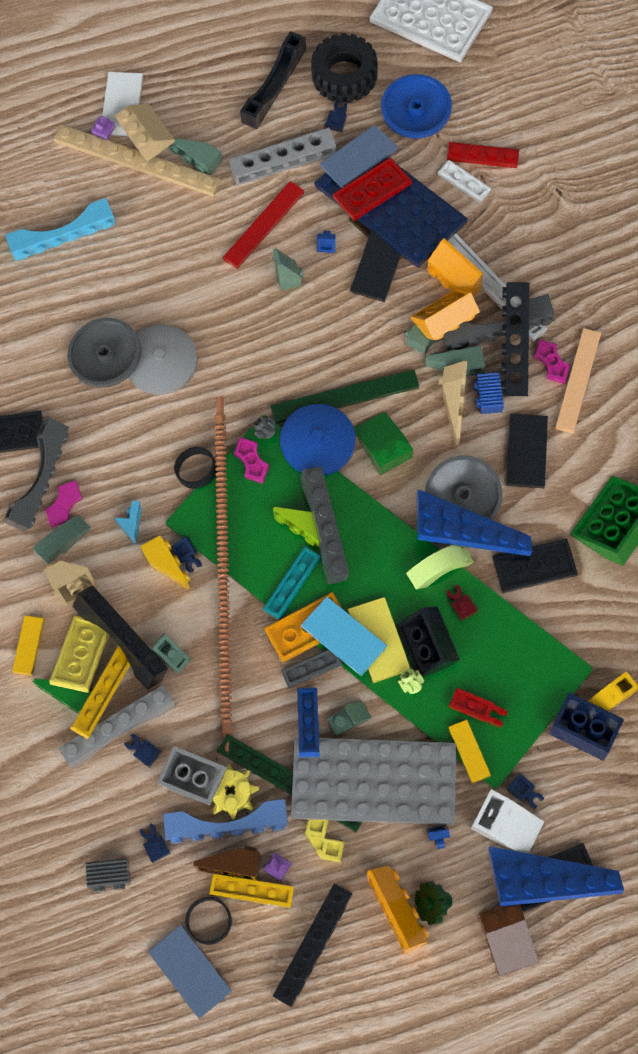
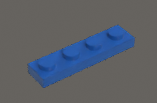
M297 688L299 757H320L317 688Z

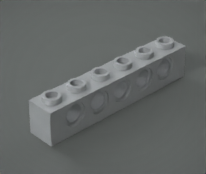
M330 128L319 129L316 132L303 134L298 138L288 139L276 145L253 150L241 156L237 155L229 159L230 170L236 186L330 157L337 152L336 143Z

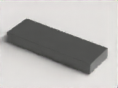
M328 649L282 669L281 672L290 689L343 666L341 659Z

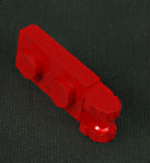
M456 688L449 704L451 709L482 722H488L499 728L502 727L503 722L490 717V712L493 711L501 716H506L508 713L507 710L493 705L494 703L459 688Z

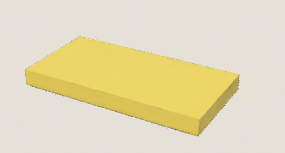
M385 597L348 609L350 616L387 645V648L368 668L373 683L399 675L405 670L410 669Z
M74 615L51 675L50 684L88 693L109 634L99 626L85 621L80 616Z

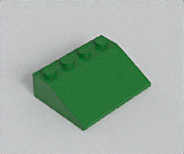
M611 476L570 535L604 558L624 566L638 546V485Z

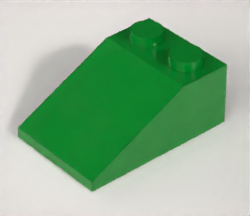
M386 412L354 427L356 437L380 475L413 458V448Z

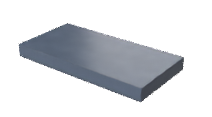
M373 125L321 162L320 167L343 188L396 152L398 146L376 125Z
M181 925L148 951L199 1019L232 992Z

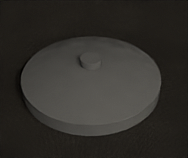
M115 318L96 319L82 326L71 339L67 353L68 363L75 376L84 384L97 388L112 387L125 381L135 371L141 358V344L137 334L127 323Z
M461 455L443 461L432 471L425 488L426 493L491 520L496 516L502 502V486L498 475L489 464L473 456Z

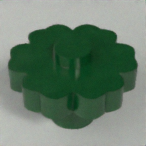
M434 881L421 883L419 886L420 890L415 892L414 900L416 906H418L417 913L421 921H427L428 925L442 923L443 916L447 915V910L452 906L451 895L445 892L441 885H436Z

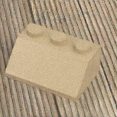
M149 104L128 105L114 115L147 162L175 142Z
M60 560L50 563L43 570L64 606L75 601L77 594L92 585L96 589L98 588L90 571L85 566Z

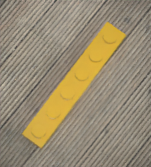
M119 645L70 728L86 739L90 737L130 666L127 657Z

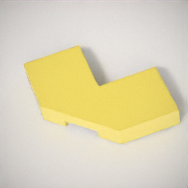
M308 820L305 835L319 857L341 863L345 842L325 838L329 820Z

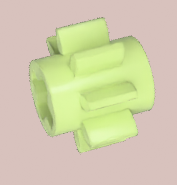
M407 669L401 673V680L398 681L404 693L408 691L410 694H414L421 690V683L424 682V679L419 670L414 672L413 669Z

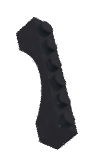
M292 31L289 32L282 43L268 77L258 91L247 99L240 110L243 124L258 129L306 51V37Z
M93 585L79 592L72 606L85 621L102 628L115 640L127 657L135 677L147 690L160 683L168 670L167 666Z

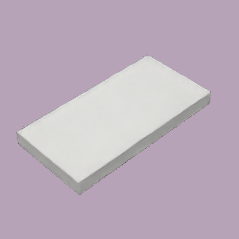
M108 72L102 116L115 122L116 127L111 135L128 136L114 115L128 105L140 104L143 73Z

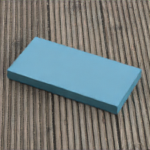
M328 597L320 603L301 625L305 631L360 676L368 670L387 648L384 642Z

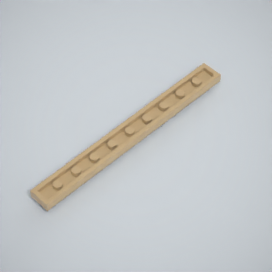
M60 124L53 138L54 142L212 197L215 196L221 183L219 178L158 157H153L147 162L138 150Z

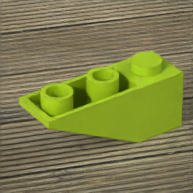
M280 507L273 508L274 518L279 523L287 524L296 535L301 534L310 545H316L320 548L312 512Z

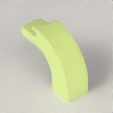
M451 545L425 558L406 574L415 589L427 588L447 572L457 568L468 567L474 561L471 558L470 552L464 546Z

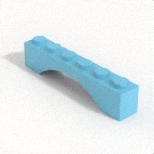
M104 198L90 203L77 219L61 228L41 232L19 229L6 234L5 237L15 261L26 259L33 254L42 253L52 247H59L63 243L75 241L79 237L91 235L98 230L110 228L116 223L108 201Z

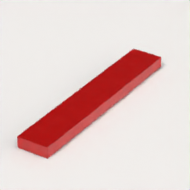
M290 181L228 250L223 259L238 269L302 197L304 190Z

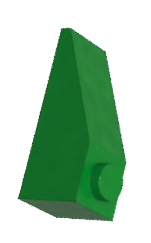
M34 678L32 681L35 686L77 714H79L93 690L90 687L89 692L86 693L51 685L50 680Z

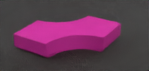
M539 339L534 358L542 362L546 367L548 380L565 384L570 365L562 361L558 356L557 344Z
M240 437L234 451V456L239 458L246 467L245 479L263 484L269 470V464L259 458L257 442Z
M76 480L58 486L59 494L57 500L52 506L45 509L51 528L68 521L72 507L82 500Z

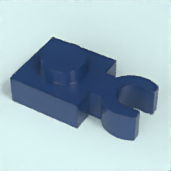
M335 101L334 111L330 110L325 129L330 128L333 131L343 132L347 119V114H345L347 112V103L344 104V107L339 108L338 101Z
M189 536L184 537L171 546L180 563L186 562V570L189 573L194 572L192 568L193 563L197 567L202 566L201 561L194 557L198 552Z
M131 734V737L135 739V743L129 745L125 742L124 745L129 750H136L133 756L150 768L161 754V751L146 739L141 744L139 738L135 734Z
M520 773L506 789L521 803L527 799L532 809L537 808V805L533 803L534 798H538L540 801L544 800L540 793L532 791L535 785Z
M150 824L151 833L145 834L144 830L141 829L140 834L148 840L143 846L151 862L155 863L171 853L162 835L156 837V828L153 824Z

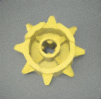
M230 764L227 765L226 772L213 798L215 807L212 813L214 815L223 811L230 814L232 820H235L237 812H242L245 808L253 810V806L250 803L251 795L259 791V787L250 785L248 781L249 770L240 773L237 770H233ZM233 788H235V789H234V791H235V794H234V795L231 794V793H230L229 795H227V794H228V792H227L228 789H233Z

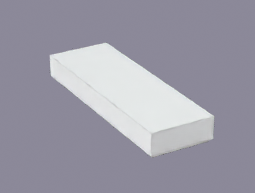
M450 160L438 171V176L479 204L491 192L490 187Z

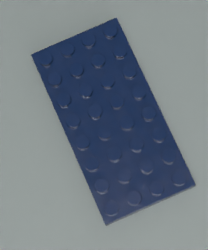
M401 168L412 180V184L357 220L369 230H374L397 252L419 268L431 257L444 238L448 241L468 223V218ZM325 172L314 182L315 187L338 204L333 198V193L340 190L341 187Z

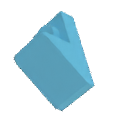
M132 501L131 507L127 509V518H114L117 525L133 543H137L142 511L139 501Z

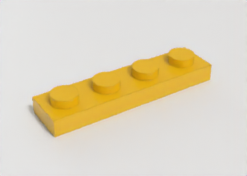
M213 874L209 894L291 908L294 887Z

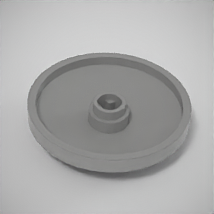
M155 325L137 333L141 344V358L135 371L128 377L133 385L153 395L170 394L183 388L194 376L198 363L196 348L191 338L182 330L169 325Z

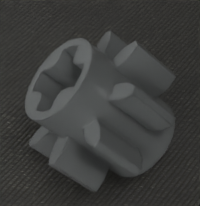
M266 416L259 417L253 424L254 434L259 439L271 438L276 432L275 421L270 416L268 418Z

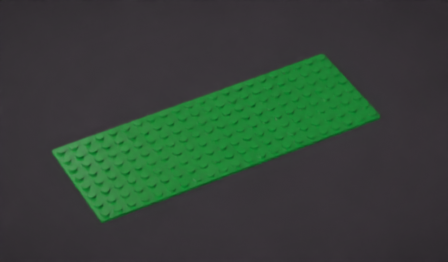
M276 423L274 424L276 432L269 439H259L254 434L253 426L242 437L257 442L259 458L269 464V470L263 484L245 479L246 467L239 458L234 456L237 443L225 456L227 457L225 460L227 463L225 466L227 468L225 471L227 473V476H225L227 478V481H225L227 483L225 487L227 492L225 493L228 495L225 497L228 500L225 503L228 505L226 508L228 510L226 513L228 515V518H226L228 520L226 524L228 526V529H226L228 531V534H226L228 539L226 541L229 543L226 545L229 548L226 551L229 553L227 556L229 558L227 561L229 572L227 574L264 605H266L304 546L321 555V550L318 546L310 545L301 534L296 535L289 529L290 527L287 524H281L274 518V507L311 512L300 481L302 473L293 469L285 460L280 444L282 428ZM337 471L331 475L324 476L350 574L345 582L327 585L321 557L282 618L332 592L341 608L347 613L350 608L385 597L395 627L421 608L438 607L460 660L444 670L423 677L424 682L421 683L422 688L419 692L410 694L407 691L404 693L398 683L401 680V674L373 683L369 670L360 676L343 661V666L341 667L434 742L454 743L448 727L467 720L491 774L490 777L483 779V781L491 788L497 789L559 713L568 693L574 694L592 672V667L463 567L447 572L427 588L415 589L406 573L440 549L429 541L418 540L417 532L340 472ZM215 476L208 485L195 489L166 520V525L181 538L189 536L196 550L216 566L219 563L217 561V558H219L217 556L219 552L217 550V547H219L217 545L219 541L217 536L219 535L216 533L219 531L216 528L219 525L216 523L219 520L216 518L218 515L216 512L218 510L216 507L218 504L216 502V499H218L216 497L218 493L216 492L218 488L216 483L218 482L215 480L218 476ZM455 585L460 586L462 597L468 594L478 609L477 613L462 622L451 608V603L454 600H450L446 595L447 590L453 595L457 594ZM396 627V630H397L398 636H399V638H400V641H401L403 650H404V652H405L407 661H408V663H409L410 669H413V670H414L413 665H412V663H411V661H410V658H409V656H408V653H407V651H406V649H405V646H404V644H403V641H402V639H401V636H400V634H399V632H398V629H397V627ZM321 643L316 645L322 651L328 650ZM456 688L494 703L493 705L507 710L506 716L498 715L493 711L489 714L490 717L503 722L502 727L499 728L488 722H482L449 708ZM456 748V759L463 764Z

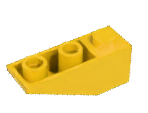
M161 535L140 546L151 568L187 590L190 588L188 582L191 580L186 571L181 572L179 568L181 563L176 555L172 556L170 553L172 547L167 539L163 541Z
M626 671L588 702L610 712L636 693L638 685Z

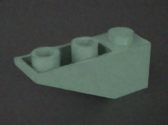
M174 138L175 142L169 146V150L173 154L180 155L187 164L191 163L199 172L211 175L223 162L221 152L205 142Z
M468 346L460 350L451 349L444 353L434 352L425 358L426 367L444 371L446 366L467 361L466 377L484 373L485 371L481 346Z

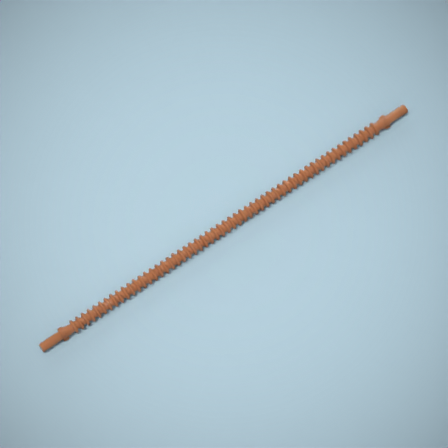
M216 397V415H214V419L217 425L214 428L217 430L215 431L217 435L215 436L217 440L215 442L217 445L215 447V450H217L215 452V455H217L215 460L217 462L215 465L218 467L215 470L218 472L215 475L218 477L215 480L218 482L216 483L218 487L216 489V492H218L216 494V497H218L216 499L218 503L216 505L218 508L216 510L218 513L216 518L219 519L216 521L219 524L216 527L219 531L216 533L219 535L217 536V540H219L217 542V545H219L217 547L219 551L217 553V556H219L217 558V561H219L217 564L219 569L217 571L220 573L217 575L220 578L217 581L220 585L217 587L220 589L218 591V594H220L218 596L220 600L218 602V605H220L218 608L220 610L218 621L221 622L218 624L221 627L218 630L221 633L218 637L221 638L219 640L221 644L219 646V649H221L219 652L221 655L219 657V660H221V663H219L221 674L219 676L222 678L219 680L222 683L219 686L222 691L219 693L222 694L220 700H222L220 703L222 706L220 708V711H222V714H220L222 717L220 720L222 723L220 734L224 740L227 734H232L230 722H232V719H230L232 716L230 713L232 710L230 708V705H232L230 699L232 697L229 696L232 693L229 690L232 687L229 685L231 679H229L231 677V674H229V671H231V668H229L231 665L229 662L231 660L229 649L231 647L228 645L231 642L228 640L231 637L228 634L230 632V629H228L230 626L228 623L230 621V618H228L230 615L228 612L230 610V607H228L230 602L227 601L230 598L227 596L230 593L227 590L230 587L227 585L229 583L227 579L229 577V574H227L229 572L227 568L229 566L227 563L229 553L226 552L229 549L226 547L229 544L226 541L228 539V536H226L228 534V531H226L228 529L226 525L228 523V520H226L228 518V515H226L228 505L225 504L228 501L225 498L228 496L225 493L227 492V488H225L227 486V483H225L227 481L225 477L227 476L225 472L227 470L225 467L227 465L225 462L227 459L225 455L227 453L224 451L227 448L224 446L226 445V441H224L226 439V436H224L226 434L224 430L226 429L224 425L226 415H224V398ZM229 741L224 747V751L229 753Z

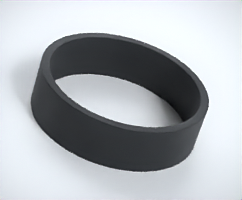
M192 447L183 451L177 457L174 471L182 485L187 488L198 489L208 485L214 479L217 473L215 470L217 466L210 451L202 447ZM203 454L212 459L211 470L204 478L193 482L180 478V467L187 458Z
M204 897L196 900L189 907L186 913L185 924L188 933L193 939L199 943L211 945L222 941L228 935L232 925V917L228 907L221 900L214 897ZM204 901H216L223 905L228 913L229 920L226 931L221 937L213 941L197 939L189 927V917L192 910Z

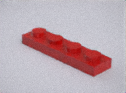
M449 142L447 161L517 168L520 149Z

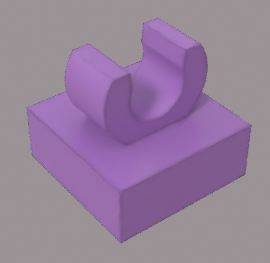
M99 116L91 131L92 134L108 140L116 125L115 122L110 121L108 118Z
M274 852L263 871L281 882L292 864Z

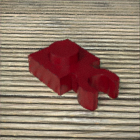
M455 585L457 594L453 595L447 590L446 595L450 600H454L451 603V608L462 622L477 613L478 609L468 594L462 597L460 586Z

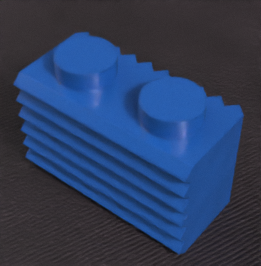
M500 372L477 374L476 380H473L474 391H478V397H475L476 408H480V414L502 413L504 403Z

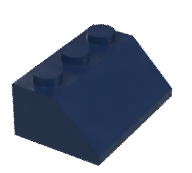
M569 692L549 734L604 761L624 719Z

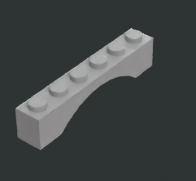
M162 685L97 724L88 739L79 735L60 746L59 749L68 765L73 769L90 759L95 753L120 735L140 724L160 717L176 706Z

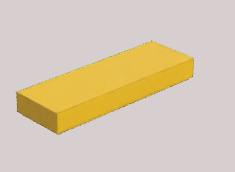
M24 615L12 669L13 673L33 676L45 621L44 618Z
M465 720L448 727L471 783L473 784L490 777L491 774L468 721Z

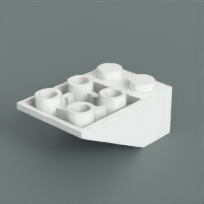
M491 789L471 830L509 850L529 854L544 821L509 798Z

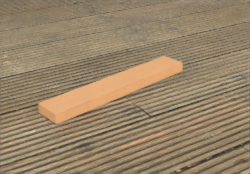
M583 328L555 428L557 430L574 434L601 332Z

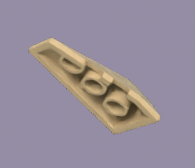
M467 361L444 367V373L439 375V385H442V395L455 445H459Z

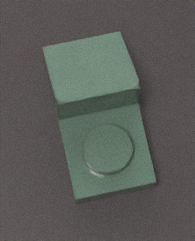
M165 633L151 647L157 657L163 660L177 674L190 661V658Z
M359 701L345 705L344 710L328 717L327 721L335 736L338 737L370 720L371 716L364 703Z

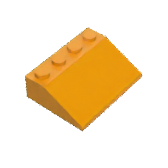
M385 866L367 871V880L404 954L406 955L427 944L426 938L429 937L424 925L420 927L417 921L419 915L415 907L410 908L407 902L410 897L405 888H400L397 882L400 878L396 870H391L390 866Z

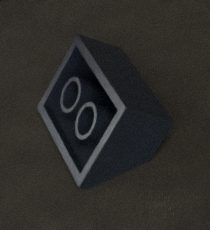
M438 607L421 608L396 625L415 671L419 670L422 677L444 670L460 660Z

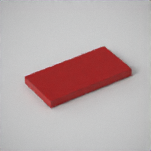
M390 157L333 193V198L352 220L356 221L410 186L412 180Z

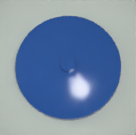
M421 74L403 76L392 82L385 90L381 101L382 117L387 126L396 134L412 139L426 138L438 133L449 121L452 109L451 97L446 87L435 78Z
M325 404L304 406L292 413L282 427L280 435L282 454L287 463L300 473L304 469L322 467L324 476L331 475L341 470L350 461L354 453L356 444L354 427L349 418L335 407Z

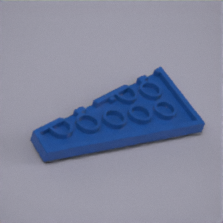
M417 490L418 540L526 556L531 555V536L422 490Z
M491 846L488 848L500 906L623 894L624 891L621 876L617 870Z

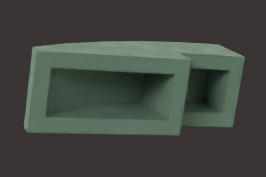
M76 515L53 530L32 549L49 565L61 553L65 554L91 527Z

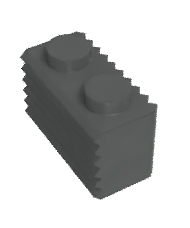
M123 858L86 862L87 888L93 889V892H104L105 888L113 887V890L126 889V885H131L129 860Z

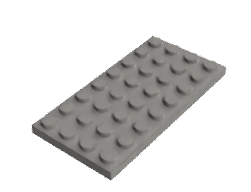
M295 737L291 819L455 825V743L319 738L320 757H299V737Z

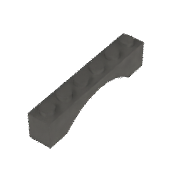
M549 294L529 300V330L535 326H545L555 321ZM518 316L510 318V323L513 326L520 325L521 320ZM506 319L498 323L485 325L462 322L459 324V328L444 333L447 351L451 349L460 350L466 346H476L480 342L496 340L502 336V325L506 324Z
M50 417L43 420L36 437L40 452V463L36 479L24 496L9 505L3 520L4 523L21 531L33 527L36 520L34 517L35 513L42 505V495L46 493L49 487L47 482L49 477H52L56 467L54 465L56 460L62 454L60 449L62 444L68 439V426Z
M322 467L304 469L300 476V481L316 525L327 585L345 582L350 573Z

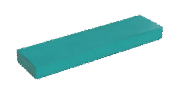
M304 546L264 606L263 611L280 620L321 559V555Z

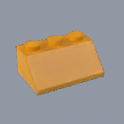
M444 238L428 260L427 269L432 277L438 278L444 288L451 291L455 289L468 291L475 297L481 291L483 273Z
M455 289L410 317L426 338L439 340L444 337V333L459 328V324L474 319L475 315L480 311L471 292Z

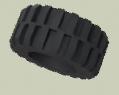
M341 33L338 36L337 34L332 35L330 39L328 37L324 39L323 44L319 43L316 50L313 51L311 60L312 81L316 90L320 91L323 97L327 96L328 100H337L338 103H343V101L352 103L355 99L357 101L362 99L363 95L367 96L370 90L374 88L378 77V59L376 51L372 49V45L369 42L366 43V39L362 37L358 38L355 34L347 35V33ZM344 61L352 62L359 67L356 72L349 75H339L330 70L334 64Z

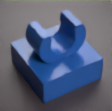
M324 230L323 234L317 235V252L335 253L336 234H331V231Z
M447 825L427 828L428 838L430 841L435 840L437 849L445 848L444 838L450 837Z

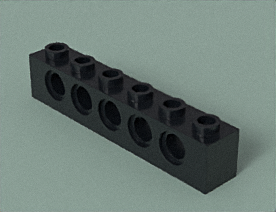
M507 282L506 287H502V298H506V306H502V317H506V324L502 325V336H505V344H502V355H505V362L501 364V374H505V381H501L502 392H505V396H528L530 282ZM518 297L521 300L520 306L513 307L510 303L511 298ZM518 316L521 320L520 325L513 326L510 323V318ZM514 334L520 337L518 345H513L510 342V337ZM516 353L520 356L518 364L510 362L511 354ZM512 372H517L520 375V380L517 383H513L509 379Z
M335 883L333 884L273 994L275 999L293 1008L353 896L351 892Z

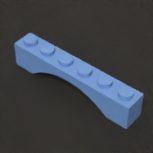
M285 799L265 801L248 816L227 823L202 821L188 815L184 811L163 814L165 838L167 841H171V844L182 843L183 839L190 838L191 841H201L203 837L211 836L212 839H219L224 837L223 834L242 836L244 832L252 831V834L264 833V829L283 831L284 827H288Z

